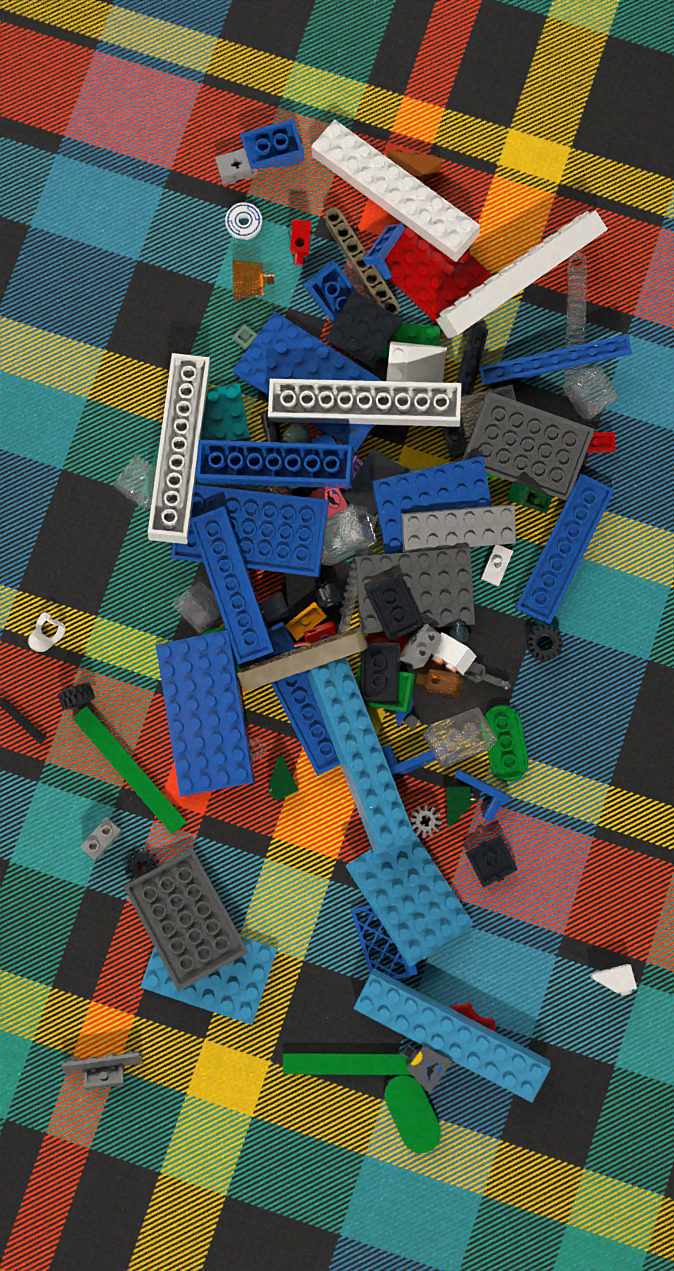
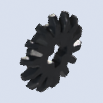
M141 848L140 854H137L135 850L133 851V858L128 855L127 858L131 862H125V865L130 866V869L125 870V872L132 873L129 879L134 876L137 879L158 868L155 866V863H158L159 859L153 860L156 854L148 855L150 852L148 849L144 854L143 848ZM139 861L142 863L144 861L147 862L146 871H138L139 865L137 863Z

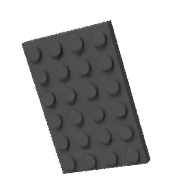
M487 391L462 460L483 456L486 473L568 500L595 429Z
M470 548L355 556L360 628L363 633L384 632L364 589L397 573L401 574L423 625L428 624L430 627L435 628L475 624Z
M193 849L123 886L178 992L249 953Z

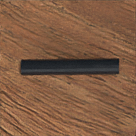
M6 698L0 702V707L39 744L46 740L47 737Z

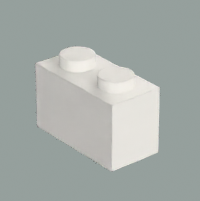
M441 632L440 635L442 636L431 653L433 655L432 659L439 665H442V663L446 664L445 667L451 672L455 673L457 671L463 675L477 656L470 648Z

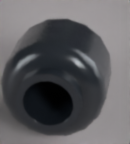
M328 581L321 583L315 592L319 607L326 611L338 609L343 600L338 585Z

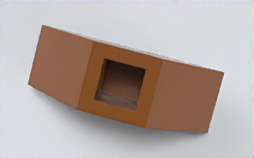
M397 149L387 151L388 159L421 183L441 170L443 158H439L436 155L423 156L416 152L403 153Z

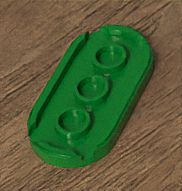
M498 705L491 708L483 718L482 726L490 769L495 777L505 782H513L520 779L526 773L529 765L522 722L519 714L514 709L506 705Z
M408 1075L394 1077L389 1081L384 1095L390 1114L405 1146L415 1153H428L436 1148L441 1138V1128L422 1085L417 1079Z

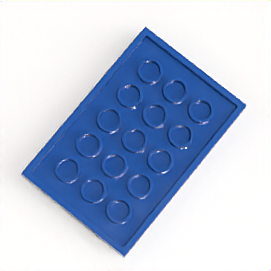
M483 456L371 481L385 554L403 553L402 513L492 506Z

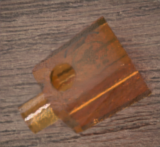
M233 260L234 300L264 295V285H275L274 273L264 274L263 264Z
M429 669L428 674L419 672L416 684L426 685V689L429 692L459 698L463 682L460 674ZM436 680H440L438 684H434Z

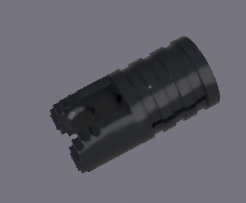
M268 413L262 414L260 417L267 442L281 443L279 423L270 422Z

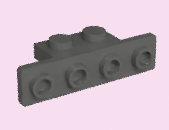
M129 1051L123 1055L109 1054L102 1058L88 1057L86 1060L80 1061L72 1059L66 1063H61V1068L64 1074L83 1072L84 1089L92 1090L125 1085L124 1066L142 1064L143 1058L140 1052Z

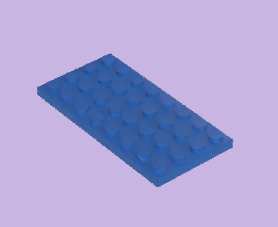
M276 312L270 317L232 371L234 375L268 397L270 379L382 381ZM310 423L325 434L330 433L333 439L343 445H352L355 453H357L376 426V424Z
M195 484L191 519L225 506L247 568L320 577L330 500ZM190 524L188 543H173L171 558L203 562Z
M229 630L157 644L156 651L179 795L187 796L255 783Z

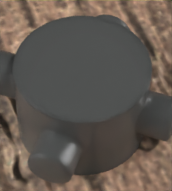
M410 713L409 717L403 720V724H406L410 730H414L417 723H420V719L417 720L413 713Z

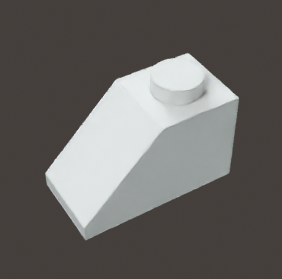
M629 964L590 974L592 979L616 993H621V996L633 993L632 989L637 988L631 965Z

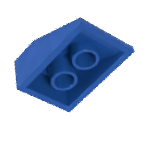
M294 119L240 134L250 169L286 167L304 162V151Z
M332 261L302 284L314 302L333 324L336 322L353 290H355L338 264Z

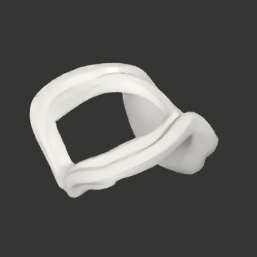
M44 612L39 616L36 629L29 636L28 644L34 651L44 652L63 637L66 627L63 623L53 620L48 613ZM46 619L49 623L58 626V630L52 638L46 637L41 630Z

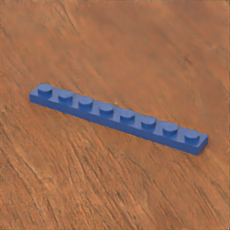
M626 334L479 367L482 385L486 387L631 355L632 350L629 336Z

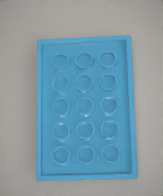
M416 835V840L410 844L376 856L373 849H370L345 866L409 967L474 924Z
M241 937L249 952L248 954L178 992L154 946L141 988L253 1025L277 948Z

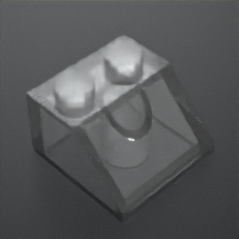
M201 581L186 590L171 604L199 635L221 615L215 595Z

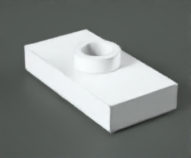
M495 545L481 580L499 587L513 551L500 545Z

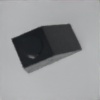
M278 593L260 604L262 614L268 624L289 617L288 608L282 593Z

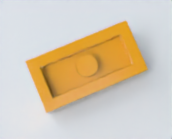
M314 602L285 625V627L296 641H299L304 636V631L316 627L327 616Z

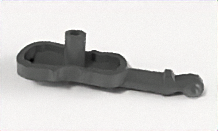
M476 662L471 663L463 675L457 671L453 673L446 668L448 674L457 675V678L466 676L468 680H472L475 683L484 680L496 686H502L505 690L511 687L510 681H503L500 678L487 674L485 667Z

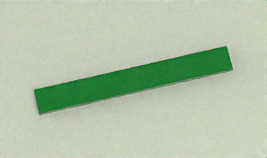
M88 706L72 718L172 835L187 823Z
M283 1053V1074L412 1075L406 1068L410 1060L402 1054Z

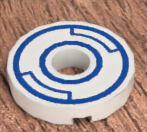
M238 203L228 210L225 217L226 228L234 238L249 240L255 237L261 230L262 216L259 210L252 204ZM241 218H247L249 220V223L247 225H241L239 224V220Z

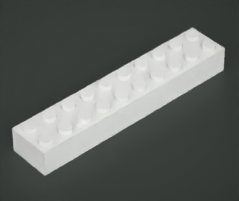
M336 120L328 126L311 146L312 155L316 160L455 262L479 236L480 225Z
M596 210L591 213L586 211L580 214L572 222L557 230L558 232L550 235L542 243L530 249L528 253L514 260V263L484 282L485 285L482 284L476 287L468 295L457 300L454 303L456 306L452 305L440 312L441 317L436 319L448 339L459 335L608 230Z
M172 353L148 526L149 540L181 544L188 543L196 482L198 440H201L210 373V357Z
M270 379L268 406L270 422L460 427L461 383Z

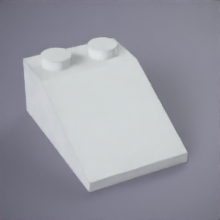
M391 341L386 381L443 383L447 347Z

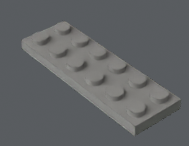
M515 505L402 513L403 552L516 543Z

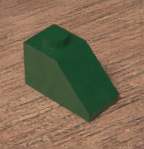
M512 482L506 500L547 514L553 496Z
M282 755L277 759L269 781L271 787L268 788L272 799L276 798L277 801L299 792Z
M446 787V827H451L471 807V803H474V791H470V787Z

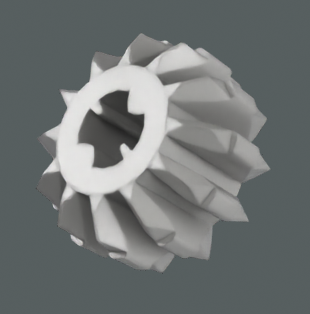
M425 805L422 812L421 807L417 806L419 814L415 811L411 812L416 817V819L409 818L410 822H415V825L411 826L412 829L418 828L415 832L416 836L420 831H423L422 838H425L426 831H428L429 836L432 837L433 832L431 829L436 832L439 831V828L434 825L442 824L440 820L435 821V818L441 815L440 813L432 814L436 808L433 807L428 812V805ZM422 816L429 817V826L424 827L425 824L423 826L420 824Z

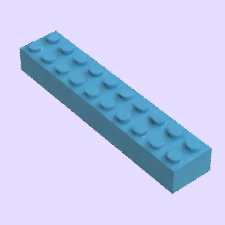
M347 657L310 669L307 674L309 683L375 856L412 843L416 840L415 834Z
M374 968L354 1006V1009L530 1102H533L550 1070V1060Z

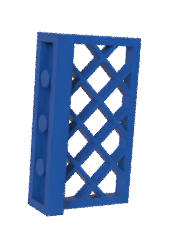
M370 904L351 910L370 974L373 970L372 963L376 965L374 969L377 970L379 966L388 971V976L390 973L395 975L391 977L395 980L420 972L418 963L409 967L400 951L396 957L386 952L390 942H393L391 937L380 933L383 924H381L378 931L368 926L373 916L378 918L374 910L372 912L367 910L372 908ZM365 911L371 914L366 924L358 920L357 912ZM366 928L376 933L372 943L364 939L363 934ZM378 935L389 940L384 950L374 945ZM372 947L382 952L378 962L370 959L369 953ZM384 954L394 959L390 969L380 964ZM396 961L404 964L405 973L397 974L392 971Z

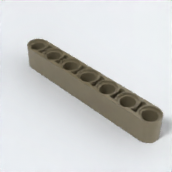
M337 208L328 209L325 213L326 226L373 302L385 309H395L396 312L393 314L399 317V304L375 265H367L363 268L358 266L360 262H364L363 259L367 253L343 214ZM331 217L338 218V220L335 222H332L329 219ZM340 232H346L348 235L345 237H341L338 234ZM350 247L357 248V251L350 252L348 249ZM373 277L376 279V282L370 283L367 279ZM384 293L386 297L378 298L377 294Z
M355 628L239 669L236 673L243 691H248L361 652L368 648V644L362 629Z

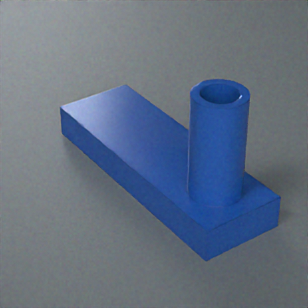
M403 224L387 225L363 259L366 265H375L383 280H388L392 277L385 258L404 232Z
M385 745L381 747L393 779L442 758L439 747L398 764L391 746Z
M458 768L455 774L456 778L492 796L482 817L493 822L503 802L507 804L510 795Z

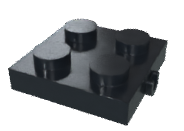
M501 835L487 842L484 840L478 843L479 846L465 852L482 887L495 881L500 882L505 879V876L518 870Z

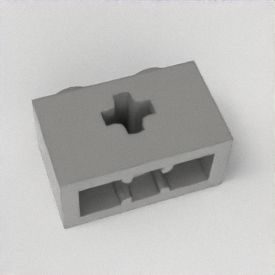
M245 149L215 157L222 184H233L237 180L243 178L250 179L258 174L257 169H250Z
M428 624L415 629L400 654V660L411 669L423 667L442 635Z
M106 817L80 848L94 860H98L123 830Z

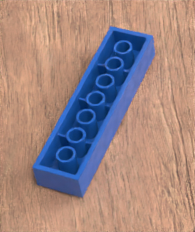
M198 440L196 479L200 483L352 488L354 449L352 445Z

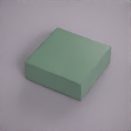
M243 324L232 339L247 351L258 335L247 325Z

